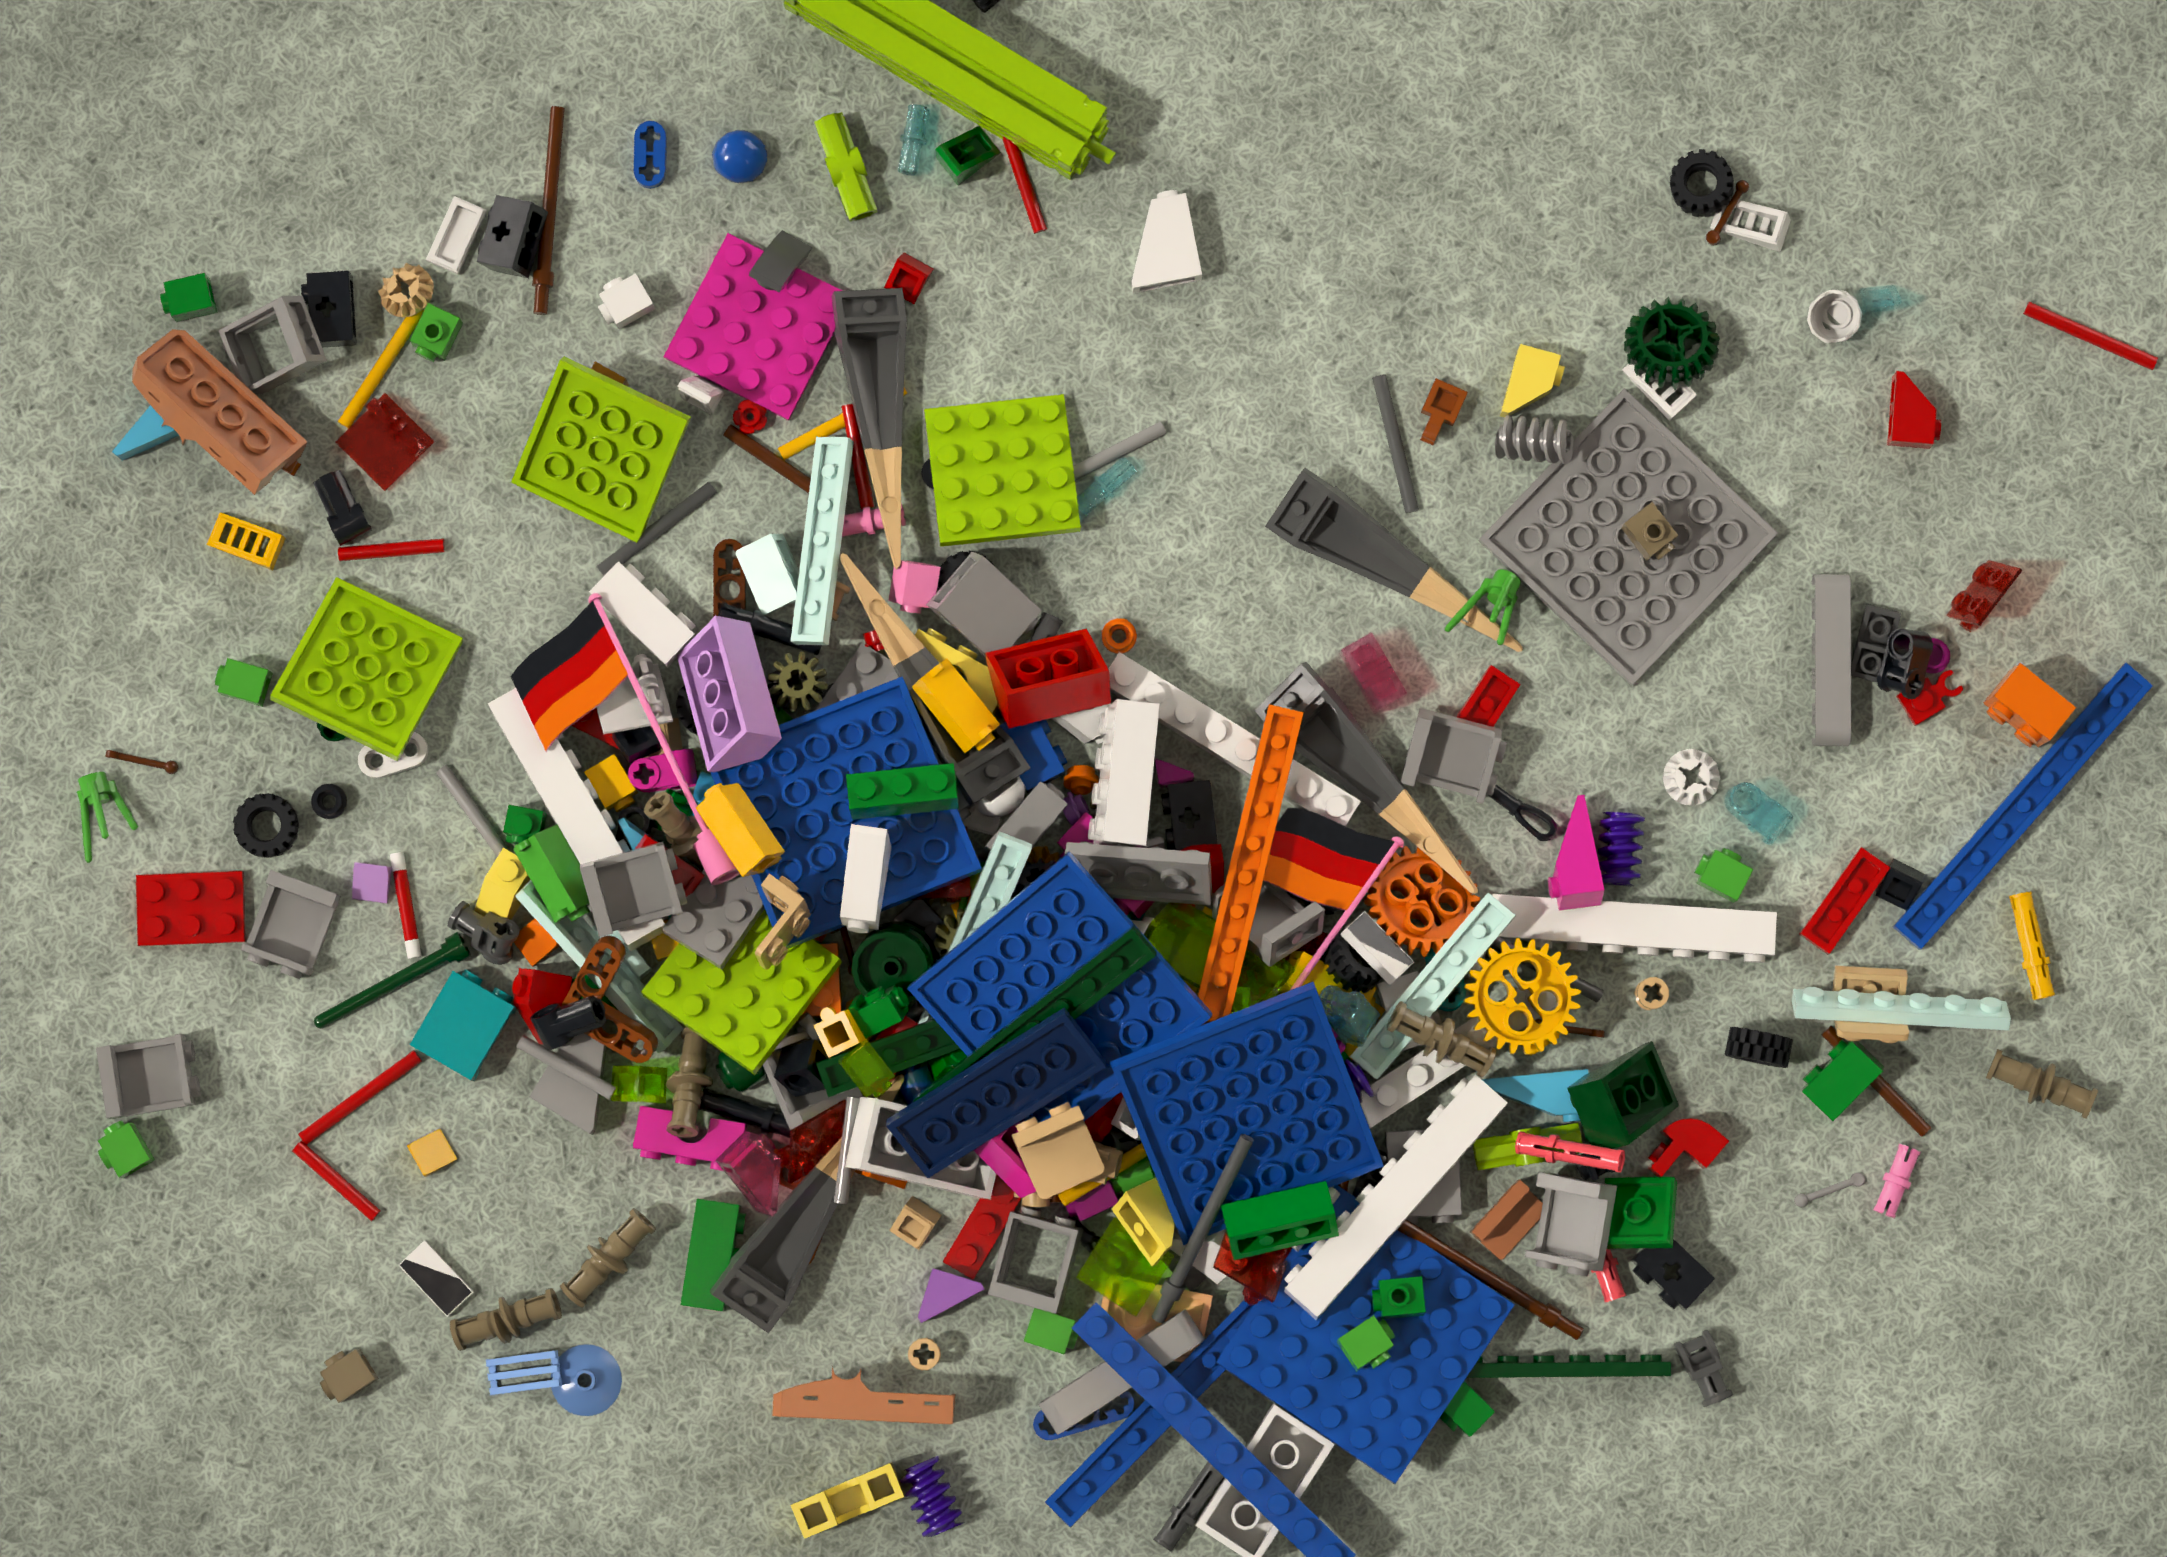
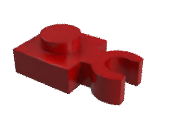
M1952 670L1943 672L1938 677L1935 685L1931 684L1928 677L1925 678L1922 692L1915 699L1905 698L1902 693L1896 696L1914 726L1946 707L1941 700L1942 697L1952 698L1963 691L1962 685L1954 690L1946 688L1945 680L1954 674Z

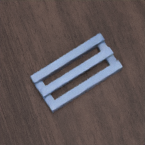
M558 1350L486 1360V1367L489 1369V1374H487L488 1381H490L491 1388H489L490 1395L562 1386ZM551 1358V1366L497 1373V1365ZM546 1373H552L553 1380L502 1387L498 1385V1380Z

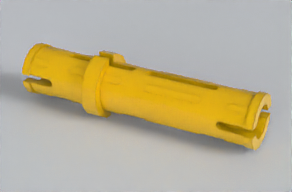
M2032 892L2009 896L2023 951L2024 962H2022L2023 970L2026 969L2032 999L2038 1000L2055 996L2048 964H2051L2050 958L2046 957Z

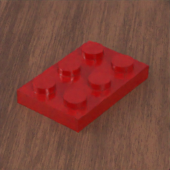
M243 871L136 875L138 946L246 942Z

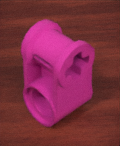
M693 749L672 751L688 786H696L698 775ZM665 753L637 759L629 767L628 778L630 783L641 792L650 793L667 789H682ZM643 767H647L650 772H654V776L649 777V783L644 784L641 779H636V775L642 774Z

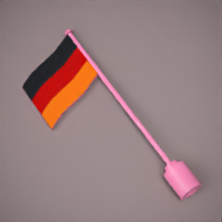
M593 593L589 596V605L566 629L532 652L511 675V679L547 752L552 743L567 728L601 705L629 677L702 830L697 835L698 841L694 843L693 847L710 883L718 885L727 882L740 873L697 811L696 807L698 805L600 602L602 596L598 593Z
M1299 808L1286 809L1277 822L1263 881L1307 901L1345 910L1290 990L1298 988L1304 983L1398 847L1403 848L1404 841L1402 838L1396 836L1391 840L1357 832L1318 813Z

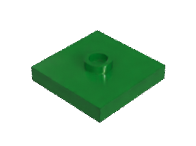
M1605 1178V1184L1617 1186L1607 1249L1673 1248L1677 1195L1676 1178Z

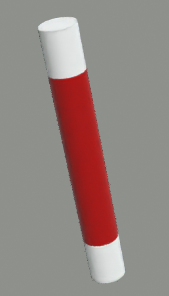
M404 852L390 854L407 958L422 957Z

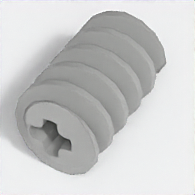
M1506 415L1503 425L1501 424L1497 431L1495 455L1498 459H1502L1504 456L1510 460H1516L1520 457L1522 461H1529L1533 458L1535 462H1543L1546 459L1549 463L1555 464L1560 460L1562 464L1567 465L1572 458L1573 435L1567 429L1566 420H1560L1557 429H1554L1553 420L1547 418L1544 428H1540L1539 418L1534 417L1530 427H1527L1526 418L1520 416L1517 425L1514 426L1512 416Z

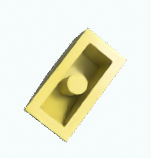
M1520 344L1501 409V417L1513 415L1550 394L1553 385L1560 386L1565 366L1559 365L1561 355Z
M504 847L484 878L474 911L483 916L491 911L499 917L512 920L521 905V902L515 895L530 881V878L517 855Z
M1155 1177L1126 1191L1112 1208L1113 1213L1152 1267L1157 1265L1172 1247L1175 1226Z

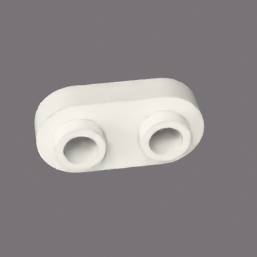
M414 732L408 744H415L417 753L412 757H408L403 751L398 761L364 746L358 755V765L361 771L368 777L374 779L384 778L423 764L428 756V744L420 734ZM378 754L383 757V764L376 768L371 765V758Z

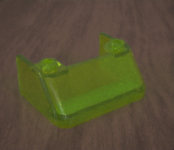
M1169 902L1148 925L1144 936L1183 980L1198 989L1200 988L1216 920L1190 904ZM1247 948L1231 1014L1282 994L1295 972L1294 967L1284 958L1269 967Z

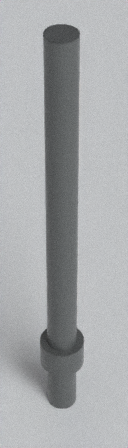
M1246 1134L1240 1135L1171 1277L1165 1279L1160 1290L1162 1296L1151 1316L1155 1321L1164 1323L1174 1302L1180 1300L1185 1290V1279L1254 1140Z

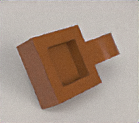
M1437 378L1435 379L1421 410V413L1430 416L1420 439L1421 441L1434 445L1443 422L1450 426L1454 425L1467 396V391Z

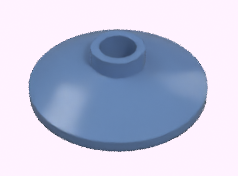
M584 1344L568 1349L559 1357L562 1386L551 1387L555 1399L565 1410L579 1416H593L607 1410L615 1402L620 1393L622 1376L617 1361L608 1351L595 1345ZM584 1373L589 1374L592 1379L591 1385L586 1388L579 1384V1377Z

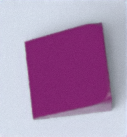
M1159 759L1154 760L1159 787L1165 788L1168 784L1194 781L1193 772Z

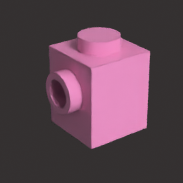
M901 560L898 569L893 568L888 601L901 604L900 611L921 614V608H929L926 604L937 593L941 567L928 563Z

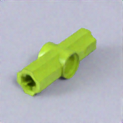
M832 113L815 121L814 124L826 158H824L826 166L829 169L834 187L838 188L841 202L849 221H856L878 212L865 177L868 175L858 147H855L843 113Z
M1574 1123L1544 1129L1533 1127L1510 1131L1509 1135L1479 1138L1473 1144L1477 1171L1514 1164L1515 1167L1546 1162L1545 1158L1516 1154L1515 1144L1519 1132L1545 1137L1554 1134L1559 1135L1562 1140L1583 1142L1579 1124ZM1540 1145L1541 1148L1565 1152L1563 1149L1550 1148Z

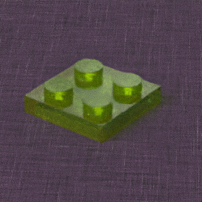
M1113 1217L1075 1278L1136 1317L1171 1263L1174 1255L1167 1252L1159 1263L1152 1267L1121 1222L1116 1217Z

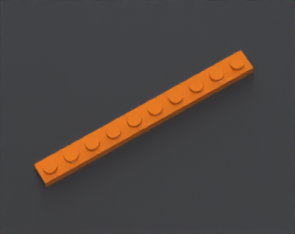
M1270 704L1268 706L1198 992V997L1213 1013L1212 1017L1204 1024L1227 1016L1232 1011L1304 712Z

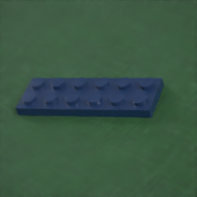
M1064 1007L886 1119V1127L925 1176L930 1178L1106 1067V1060Z

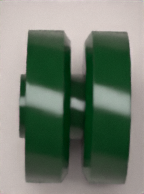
M892 921L879 925L878 930H873L866 936L853 956L851 972L855 986L863 996L877 987L882 986L885 990L896 985V987L903 989L908 1002L911 1003L916 998L907 988L937 962V956L933 942L922 929L912 923Z

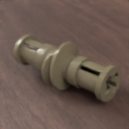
M663 791L655 794L646 803L644 813L649 819H655L662 827V831L666 834L667 841L672 844L671 848L676 855L681 858L686 856L692 864H695L703 871L704 868L693 847L694 843L698 841L697 835L702 832L695 816H687L681 812L673 803V797L669 793Z
M1402 1001L1398 1003L1388 1021V1031L1394 1032L1396 1030L1412 1038L1414 1042L1426 1045L1423 1056L1427 1057L1433 1050H1436L1435 1062L1438 1064L1446 1055L1450 1060L1456 1063L1460 1062L1476 1070V1075L1482 1078L1487 1074L1496 1056L1497 1050L1495 1048L1489 1047L1487 1049L1471 1041V1038L1455 1033V1022L1451 1018H1446L1441 1024H1438L1434 1019L1426 1015L1422 1016L1406 1008V1003Z
M685 1027L681 1032V1038L684 1041L682 1054L678 1062L679 1071L673 1072V1075L668 1077L666 1081L667 1089L674 1094L672 1119L668 1123L666 1131L674 1136L691 1138L698 1135L699 1127L696 1125V1119L701 1104V1097L703 1096L701 1088L713 1085V1079L703 1074L706 1071V1053L709 1042L688 1027Z
M1997 1049L1987 1073V1079L1991 1080L1994 1077L2014 1085L2013 1087L2016 1089L2028 1091L2029 1104H2032L2038 1096H2041V1103H2045V1100L2048 1099L2053 1104L2063 1105L2082 1113L2081 1117L2087 1119L2098 1089L2093 1088L2091 1091L2071 1083L2069 1079L2055 1076L2056 1065L2053 1063L2042 1071L2041 1067L2037 1069L2032 1064L2012 1059L2003 1055L2002 1050Z
M635 1208L629 1212L631 1216L621 1227L611 1233L608 1240L602 1237L598 1238L602 1246L600 1249L591 1245L587 1246L592 1257L581 1265V1269L568 1283L563 1282L560 1285L564 1294L579 1307L583 1308L587 1304L586 1299L599 1285L601 1286L608 1279V1275L612 1271L620 1274L626 1273L628 1267L623 1259L632 1254L635 1247L648 1233L653 1234L656 1231L655 1226Z
M549 1288L545 1290V1294L530 1299L524 1298L511 1305H508L503 1296L499 1297V1309L478 1313L477 1316L462 1321L453 1319L450 1321V1331L459 1351L465 1350L469 1344L484 1339L487 1341L496 1336L505 1344L511 1342L513 1335L516 1338L520 1336V1328L533 1326L534 1323L549 1318L554 1320L561 1319L562 1312L555 1291Z

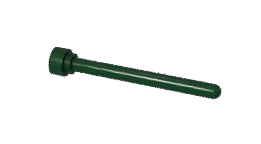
M457 931L446 937V942L441 944V949L317 1015L314 1018V1025L319 1029L325 1028L447 961L450 963L454 961L460 963L471 957L468 947L463 945L465 941L461 934Z

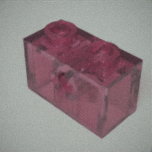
M1372 632L1341 649L1339 655L1374 715L1406 697L1407 692Z

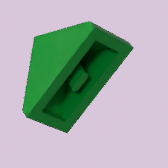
M980 126L939 145L935 149L937 160L958 186L1001 153Z

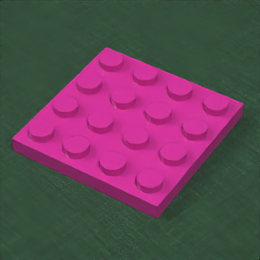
M727 233L663 357L746 400L749 399L763 406L766 410L789 421L834 335L836 328L831 296L834 291L842 290L799 268L795 270L791 281L780 292L765 289L758 284L756 279L748 276L764 251Z

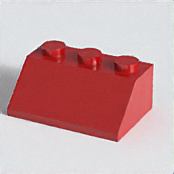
M1087 628L985 653L997 704L1009 728L1111 704L1109 669Z

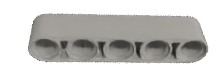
M1813 574L1812 585H1815V598H1812V620H1815V633H1812V655H1815V668H1812V690H1815V703H1812V725H1815V738H1812L1813 746H1849L1851 741L1850 575Z
M1185 1309L1136 1341L1164 1367L1203 1342L1205 1338ZM1104 1361L1038 1405L1058 1435L1132 1387Z

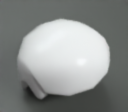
M1829 290L1819 294L1810 304L1807 322L1812 334L1821 341L1828 344L1842 342L1853 337L1854 333L1860 328L1862 310L1858 300L1844 290ZM1828 313L1840 324L1832 323L1828 318ZM1822 322L1826 323L1831 330L1825 329Z
M1019 776L974 803V805L985 816H1006L1014 812L1024 800L1025 785Z

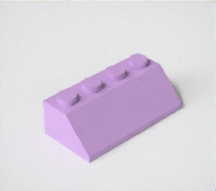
M715 615L677 655L707 771L713 773L761 759L782 739L750 622Z

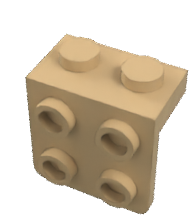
M771 874L766 877L761 887L767 900L784 912V914L755 951L760 966L766 970L772 964L778 966L789 950L786 947L794 936L799 938L811 922L808 919L811 914L804 898L797 892L799 888L786 877L781 876L778 880Z
M1835 966L1832 991L1852 989L1859 993L1887 991L1894 995H1905L1908 979L1907 970ZM1834 1020L1837 1036L1849 1041L1871 1039L1880 1040L1885 1043H1896L1898 1041H1906L1909 1037L1908 1025Z
M1069 1102L1049 1110L1051 1118L1038 1123L1036 1117H1033L1015 1125L1018 1132L1011 1136L1037 1195L1041 1199L1052 1197L1104 1172V1164L1083 1120L1085 1118L1079 1105L1071 1108Z

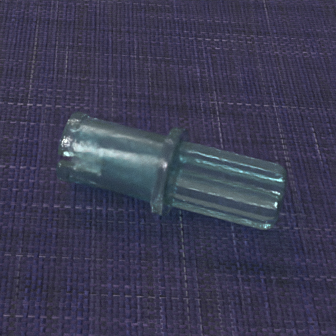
M912 104L908 106L904 134L900 135V141L903 142L898 171L908 176H915L918 172L922 146L927 145L925 135L930 109L922 105Z
M1123 457L1099 478L1094 476L1093 479L1095 481L1077 496L1078 508L1085 517L1108 497L1112 499L1114 497L1112 493L1135 474L1136 470L1129 460Z

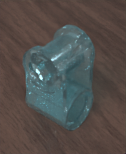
M1743 782L1730 788L1725 795L1724 803L1727 810L1745 824L1753 834L1757 832L1764 837L1762 841L1768 845H1773L1794 818L1784 806L1771 799L1752 783ZM1747 792L1749 794L1747 802L1750 805L1746 804L1740 807L1737 804L1740 798L1736 793L1742 794Z
M1326 986L1319 997L1329 1023L1335 1029L1336 1034L1345 1042L1357 1047H1363L1377 1023L1380 1013L1371 1006L1361 992L1352 991L1347 993L1337 986Z

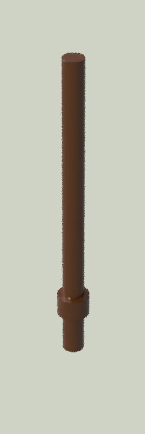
M552 106L550 110L542 208L548 211V215L539 242L537 270L533 271L532 286L535 287L533 313L537 315H547L549 288H553L554 272H551L565 111V108L559 106Z
M1407 1219L1397 1229V1231L1426 1244L1485 1285L1538 1317L1540 1323L1550 1329L1554 1326L1575 1340L1581 1336L1584 1328L1561 1314L1562 1310L1550 1303L1545 1305Z

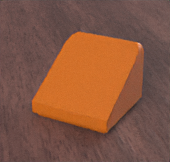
M535 918L519 931V936L514 941L532 967L560 947Z

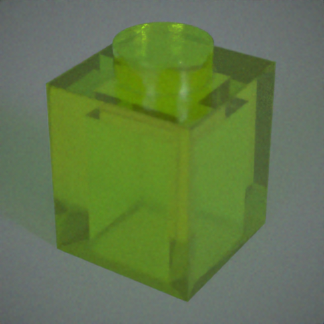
M867 1039L838 1060L866 1098L871 1094L876 1098L892 1086L889 1080L895 1077V1075Z
M613 1066L612 1085L616 1087V1090L611 1097V1101L666 1103L667 1068Z

